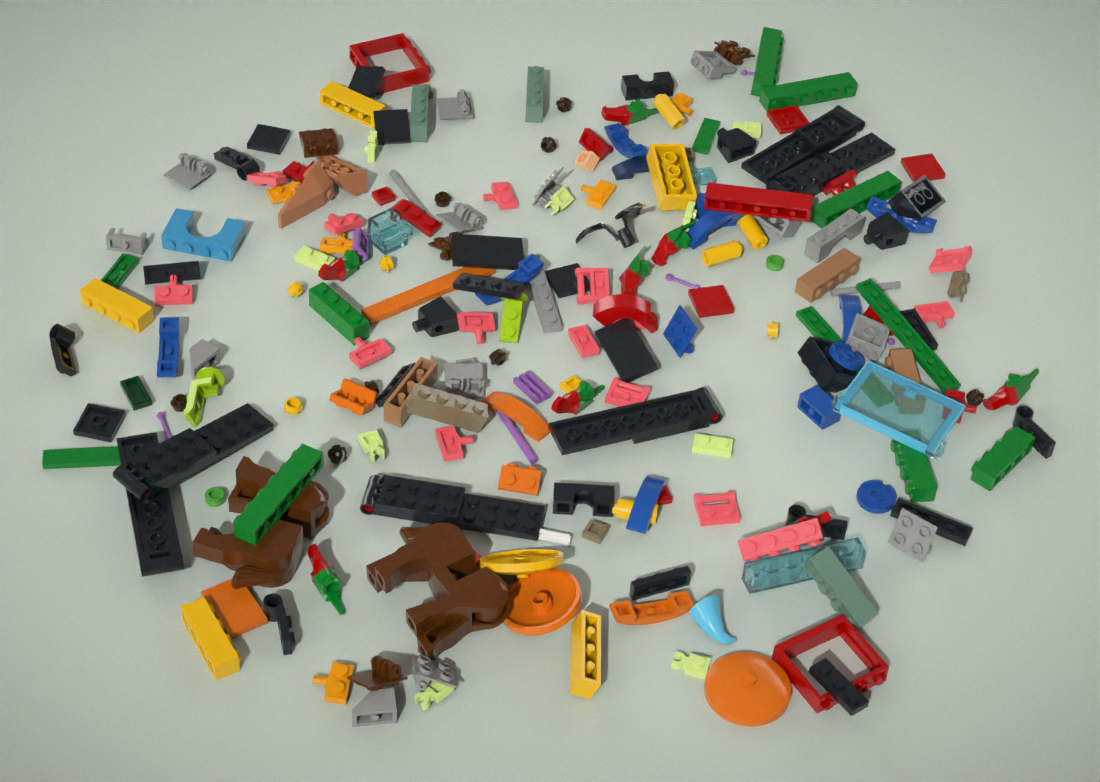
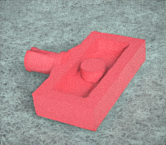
M281 171L270 173L255 172L247 175V182H253L257 186L267 184L273 188L286 183V176L282 175Z
M494 182L491 184L493 194H483L484 201H495L500 210L517 209V201L509 182Z
M331 213L328 216L329 221L324 222V229L337 235L362 227L364 220L354 213H348L342 217H337Z
M170 275V285L155 286V305L193 304L192 285H177V275H174V281L173 275Z
M948 301L914 306L923 322L935 321L939 329H943L946 326L943 320L953 319L955 314Z
M460 312L457 314L460 332L474 333L477 344L485 343L483 338L484 332L492 333L496 330L492 312Z
M358 337L354 340V343L359 348L349 353V359L359 369H362L391 355V348L381 338L365 343Z
M454 426L435 429V436L443 461L463 459L462 445L473 444L472 435L460 437L456 433Z

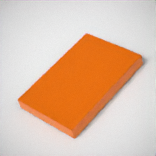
M232 579L201 591V597L206 599L208 605L212 604L216 619L222 621L225 634H229L232 639L267 624L268 618L248 588L234 589L231 586Z

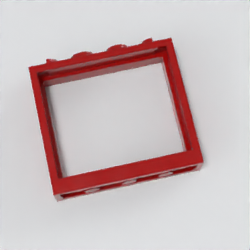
M404 33L349 45V59L355 67L370 66L365 57L402 49L416 68L383 76L376 95L429 82L430 67L426 65L423 57L418 54L417 49L412 46L410 39H407Z
M843 614L779 643L773 649L772 660L786 672L792 685L816 713L830 710L838 702L828 692L820 695L790 660L801 653L840 636L871 671L850 681L861 693H865L875 685L883 684L887 679L889 666Z

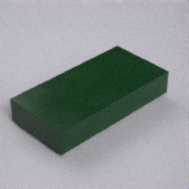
M139 376L120 381V386L134 411L152 405V400Z

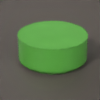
M770 255L767 257L766 267L769 270L780 271L783 269L784 259L781 256Z
M212 487L205 492V502L209 506L218 507L224 504L226 497L223 489Z

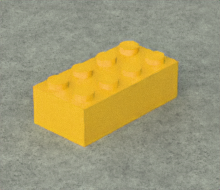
M650 144L646 159L659 211L686 210L689 201H696L697 194L684 144Z

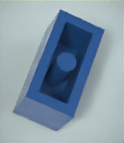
M816 385L800 393L797 408L822 430L840 421L841 414L833 411L838 402L834 401L819 386Z

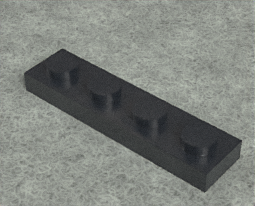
M461 273L452 283L453 288L456 290L517 300L525 290L524 283L468 273Z
M900 498L897 499L890 514L891 517L898 519L902 508L937 526L936 535L966 546L973 532V528Z

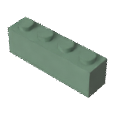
M528 66L525 122L542 123L544 67Z
M412 85L410 142H427L429 85Z
M829 546L810 557L803 565L808 576L813 578L818 584L820 592L827 596L832 608L840 615L843 614L856 630L871 622L879 614Z

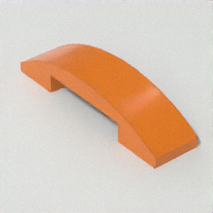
M492 392L480 401L488 404V410L494 414L498 410L523 426L524 433L537 442L550 433L546 422L535 411L512 396L500 392Z
M688 591L670 593L666 600L631 605L629 600L609 604L616 622L625 625H648L667 621L688 613L694 606Z

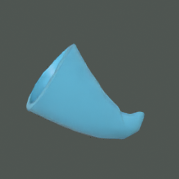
M708 596L689 610L688 614L713 640L726 645L736 641V638L729 636L725 632L721 620L719 596Z

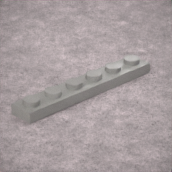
M534 254L541 261L539 254ZM542 267L528 285L543 333L561 332L562 324L544 268Z

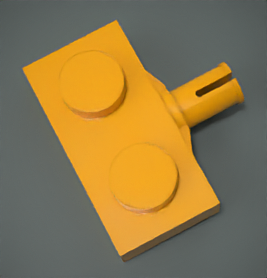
M679 92L670 98L681 113H685L688 116L692 115L693 110L688 108L692 104L691 97Z
M600 180L593 188L584 184L581 187V191L590 194L586 199V204L602 210L616 189L615 185L604 180Z
M300 181L291 182L290 184L267 189V196L273 204L286 202L289 197H293L296 185H301Z
M345 233L338 234L337 238L322 237L320 251L328 254L342 253L345 255L347 249L353 251V240L346 239Z
M332 662L331 671L327 677L313 676L312 684L325 686V702L346 705L351 683L347 676L353 674L354 665Z

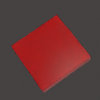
M797 105L768 110L766 114L780 135L795 132V129L810 123Z
M932 153L901 158L900 163L913 182L924 175L930 181L945 178L946 173Z
M723 285L688 290L689 298L699 318L734 313V307Z

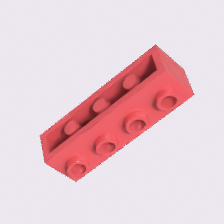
M818 518L738 540V545L743 561L754 564L760 562L761 558L769 557V559L781 556L780 553L785 551L793 553L801 550L800 547L818 546L825 539Z

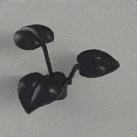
M638 202L615 216L616 220L622 218L625 226L617 231L618 235L605 224L598 223L584 229L577 236L576 244L581 237L602 228L606 229L616 241L620 240L623 248L635 244L636 240L629 229L626 218L630 214H640L643 205Z

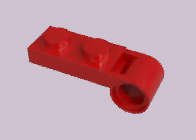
M401 199L389 209V214L393 220L401 221L404 219L429 238L441 229L442 224L406 199Z

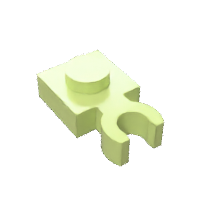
M733 122L732 129L739 128L752 138H760L761 123L744 122V124Z
M370 130V136H368L369 144H366L365 154L368 155V162L374 163L378 153L377 131Z
M562 186L550 197L551 201L546 203L544 207L551 206L553 211L550 214L554 215L558 210L562 211L574 198Z
M688 202L683 225L696 220L698 211L695 209L696 202Z
M377 430L358 434V441L364 453L370 452V460L372 462L375 461V455H380L382 459H385L383 441Z
M675 652V660H672L671 664L672 669H685L686 675L701 679L706 678L711 658L693 653L686 657L681 652Z
M430 680L424 692L417 693L413 699L415 704L424 701L421 703V708L425 711L431 706L433 700L437 703L441 702L454 691V687Z

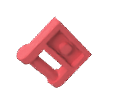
M964 246L963 248L949 250L937 249L936 256L928 267L930 273L964 270L972 256V247Z
M580 267L575 269L578 287L577 304L596 303L602 298L610 296L608 268ZM584 276H589L590 295H585Z
M614 377L605 396L604 403L622 407L644 402L650 395L651 387H641L620 381V378Z
M727 491L725 494L693 495V502L700 526L740 523L741 517L735 501L734 491ZM725 501H727V504H716V505H705V506H703V503H714V502H725Z

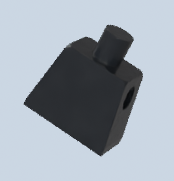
M721 128L718 130L717 149L728 163L755 154L756 140L741 129L734 128L727 131L725 128Z
M886 212L868 224L867 234L864 235L863 239L867 245L874 243L879 249L884 250L905 245L909 231L889 212Z
M441 296L418 309V320L412 322L415 332L425 330L430 337L459 331L457 313Z

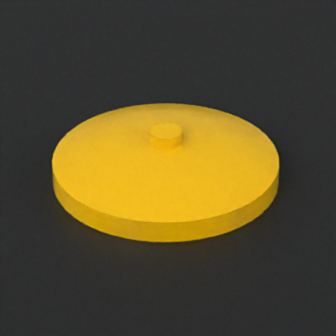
M552 549L509 550L488 554L480 558L481 569L487 567L494 573L516 575L517 578H527L529 574L546 571L564 563L563 552Z

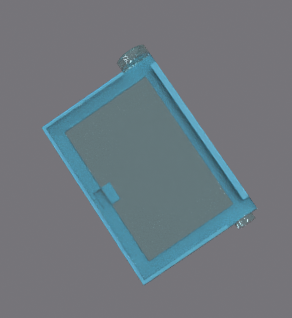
M869 360L842 396L836 395L831 403L833 411L936 460L940 459L947 443L944 442V439L966 408V405Z

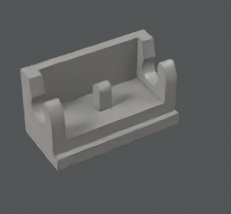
M110 228L108 234H106L107 250L143 255L148 244V239L145 238L147 233L143 232L140 237L114 234L115 228Z

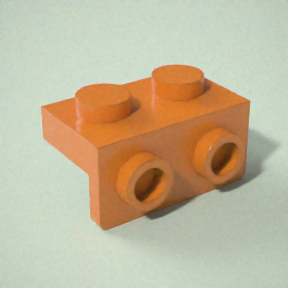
M345 378L342 380L340 390L331 393L329 401L336 403L335 405L340 408L352 410L356 415H363L374 409L377 392Z
M507 463V466L502 465L498 490L538 496L542 472L532 466H527L525 469L519 468V465Z

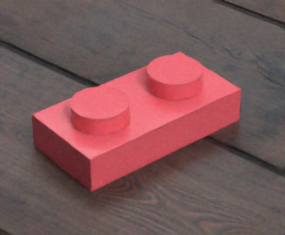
M586 325L568 329V336L581 358L599 354V347Z

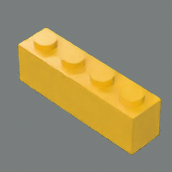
M333 81L320 90L321 105L373 129L375 128L373 111L386 110V105Z
M94 278L80 289L81 302L84 306L109 317L137 333L142 332L154 321L153 307L97 278Z
M203 597L181 605V620L214 679L218 680L239 672V662L242 661L238 649L234 650L232 639L229 634H225L222 621L216 619L212 604L208 605Z
M581 610L571 623L570 694L590 699L601 686V615Z

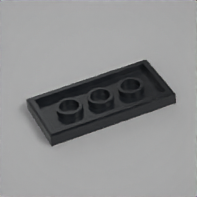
M451 234L452 266L517 270L519 268L518 263L524 259L522 238Z
M623 318L594 331L596 338L621 381L629 383L658 370L657 364L630 319Z

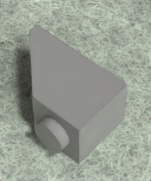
M203 339L189 349L192 380H196V374L200 369L216 367L220 363V349Z
M381 688L376 691H370L352 709V727L397 723L394 688Z

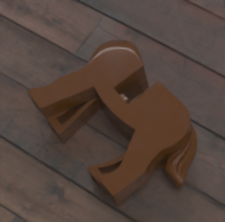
M243 456L235 470L236 485L228 497L229 512L241 514L245 510L246 505L257 496L258 491L267 485L270 477L276 474L268 468L255 464L249 457ZM311 481L257 546L235 537L234 533L223 535L217 528L211 527L208 531L206 528L201 527L193 540L194 556L223 564L230 570L236 571L231 581V586L234 589L258 585L267 588L283 586L292 580L304 554L303 537L312 539L329 520V508L327 506L329 493L321 484Z
M435 523L427 527H401L399 534L405 545L399 547L394 553L366 565L367 579L377 593L384 590L387 594L399 582H428L435 600L406 609V622L417 637L419 653L429 657L431 660L435 661L442 652L453 647L467 634L499 626L509 614V589L506 582L487 567L476 571L475 551L463 532L453 524Z

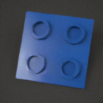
M679 305L663 335L679 358L682 357L683 353L691 354L694 352V345L690 341L697 328L682 306Z

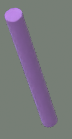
M496 410L529 462L535 464L537 458L511 419Z

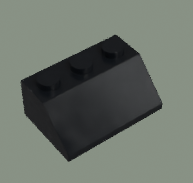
M926 175L898 192L888 201V204L898 216L921 220L946 201Z
M809 336L797 353L801 358V362L810 371V375L818 383V386L825 392L833 393L848 388L857 376V372L844 368L831 357L828 349L834 343L833 341Z

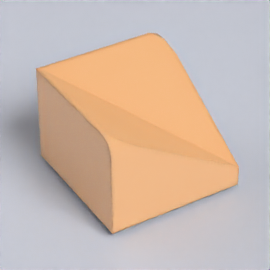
M580 151L574 166L593 172L600 158L593 151Z

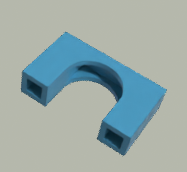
M175 209L161 234L163 249L232 262L245 236V221L227 218L221 231L216 235L197 237L190 234L194 226L193 211Z

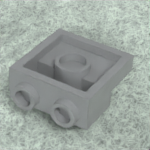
M695 50L690 60L691 65L695 66V69L701 71L706 78L711 80L713 78L720 79L722 74L734 73L736 67L717 51Z
M857 313L845 343L852 347L851 350L853 352L858 351L869 360H879L884 351L890 329L883 323Z

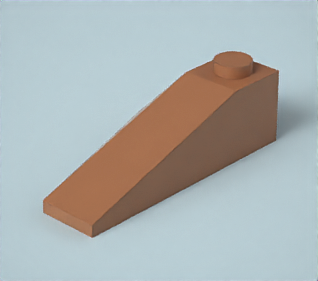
M333 155L316 156V160L324 171L343 191L351 196L366 193L367 172Z
M314 162L303 175L305 179L302 184L296 185L293 197H289L279 211L278 228L286 227L323 207L329 200L333 199L335 195L334 182L318 162Z

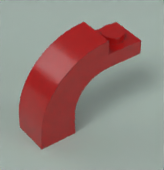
M615 294L602 298L593 304V317L603 326H607L615 320L627 318L639 322L651 333L657 331L658 317L654 312H651V303L641 297L630 294Z

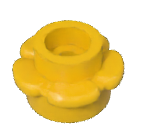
M389 255L381 256V260H379L380 268L382 271L386 270L389 273V270L394 269L393 262Z
M297 280L294 281L286 290L289 296L297 297L303 291L301 288L303 283H299Z
M771 321V324H767V335L770 336V339L772 337L778 338V323H773V321Z
M291 397L285 401L284 411L286 413L296 415L299 411H302L303 405H301V401L298 398Z

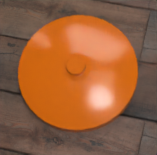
M557 568L529 574L527 578L515 579L508 585L509 614L503 623L511 631L527 636L547 634L561 628L577 614L582 603V591L577 579L569 572Z
M736 652L719 658L711 665L706 674L704 693L708 704L720 717L737 725L754 727L769 724L784 714L791 698V683L786 672L770 658L751 652Z

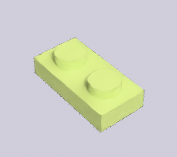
M305 245L295 254L296 262L318 271L324 263L329 265L335 261L334 257Z
M695 433L692 452L731 458L733 439Z

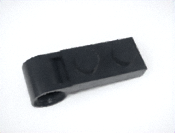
M222 147L219 151L213 153L215 160L236 169L238 176L244 181L247 180L248 174L260 172V167L254 159L234 149Z
M55 324L49 333L55 367L60 373H65L72 377L77 372L70 345L75 340V332L60 324Z
M1027 406L1018 407L1013 420V427L1017 426L1036 437L1033 447L1044 458L1051 457L1056 442L1032 421L1034 412L1031 408Z
M792 505L788 509L786 526L802 516L807 518L815 516L807 515L806 509L801 505ZM833 519L823 524L821 528L824 537L844 540L847 521Z
M275 593L268 594L263 599L264 614L268 621L277 622L283 655L292 654V645H295L294 632L289 630L292 628L291 616L286 615L280 595Z

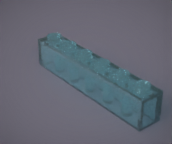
M857 537L744 563L742 581L749 594L814 580L808 576L803 565L810 557L829 546L847 572L863 568L867 552Z

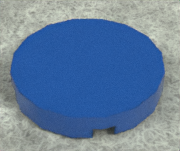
M836 341L832 343L828 349L829 354L838 364L849 370H860L864 360L858 351L853 352L851 350L852 347L844 342Z
M878 480L862 483L856 494L860 507L874 514L889 512L894 507L897 498L896 492L890 485L887 484L886 486L882 481Z

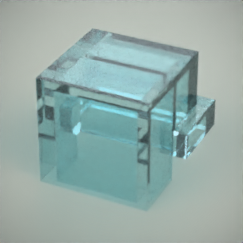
M392 208L368 218V237L370 238V243L384 255L408 245V236L413 235V228L404 220L399 221L400 215Z

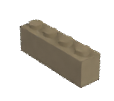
M415 383L406 398V412L479 433L488 419V404Z

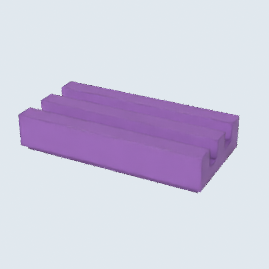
M358 227L354 230L352 249L353 251L357 250L356 254L358 256L361 255V260L364 261L368 259L370 238Z
M529 370L525 372V375L522 373L519 375V378L517 376L513 378V383L536 405L552 397V392Z

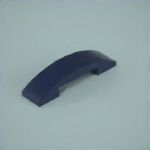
M647 155L634 157L613 166L612 172L615 179H632L633 173L649 171Z

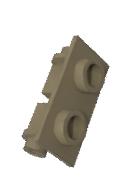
M966 268L952 273L947 295L950 298L959 297L961 302H963L964 295L967 294V284L970 283V274L966 272Z

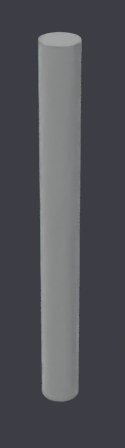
M391 170L389 175L409 201L427 213L396 171Z
M900 281L876 284L881 290L901 287ZM856 286L831 289L830 291L831 296L856 294L859 292L856 290Z

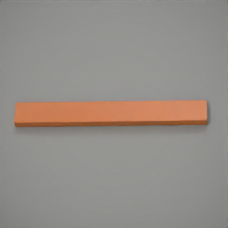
M463 267L361 309V314L370 324H374L456 290L453 288L452 283L461 273L488 277L494 274L495 269Z

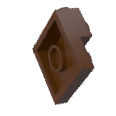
M332 128L299 132L304 158L338 154V141Z

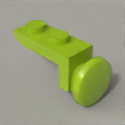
M522 293L517 300L501 297L504 301L499 342L518 343L523 304L528 302V296L525 293Z
M204 367L197 372L196 380L191 381L184 416L186 420H189L192 427H196L201 420L205 398L218 396L219 388L225 383L224 374L217 368Z

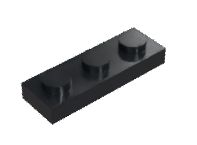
M199 261L143 266L145 285L169 283L170 275H173V281L174 275H177V282L201 279Z
M915 308L899 311L931 350H937L938 343Z
M415 362L402 366L376 399L375 403L378 407L384 406L386 400L416 364Z
M688 566L663 573H656L645 578H638L631 581L629 595L632 601L688 586L690 584L691 570Z
M827 658L809 668L808 673L851 716L868 707L869 700Z

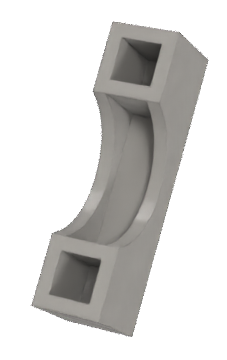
M853 209L848 210L807 238L804 255L818 264L829 256L833 246L840 238L844 236L852 240L861 234L865 217Z

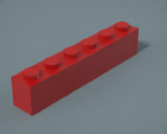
M708 182L704 209L809 222L813 195Z

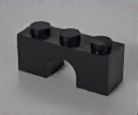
M669 71L653 73L652 81H643L639 78L638 74L622 76L621 91L625 101L655 98L659 94H666L668 97L673 96L674 81Z
M554 482L552 514L573 515L574 506L587 504L592 508L593 516L613 517L614 486Z

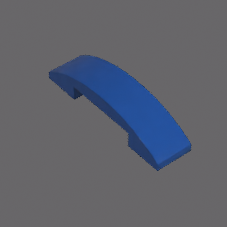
M620 123L604 126L609 140L621 155L627 158L647 155L648 150L642 144L636 145L627 136V129Z
M871 196L866 209L876 218L889 212L909 232H933L937 222L936 219L925 216L918 220L898 216L892 209L886 207L888 202Z
M712 210L687 231L691 238V243L688 246L694 250L707 241L706 235L728 220L734 223L746 214Z
M532 253L518 263L519 268L502 280L524 283V286H526L538 274L544 264ZM475 293L486 306L503 301L501 297Z
M839 294V305L842 310L843 322L842 340L844 343L856 314H861L860 300L857 295Z
M160 317L157 378L177 377L179 317Z
M651 475L645 477L635 498L626 529L646 534L654 508L666 486V479Z

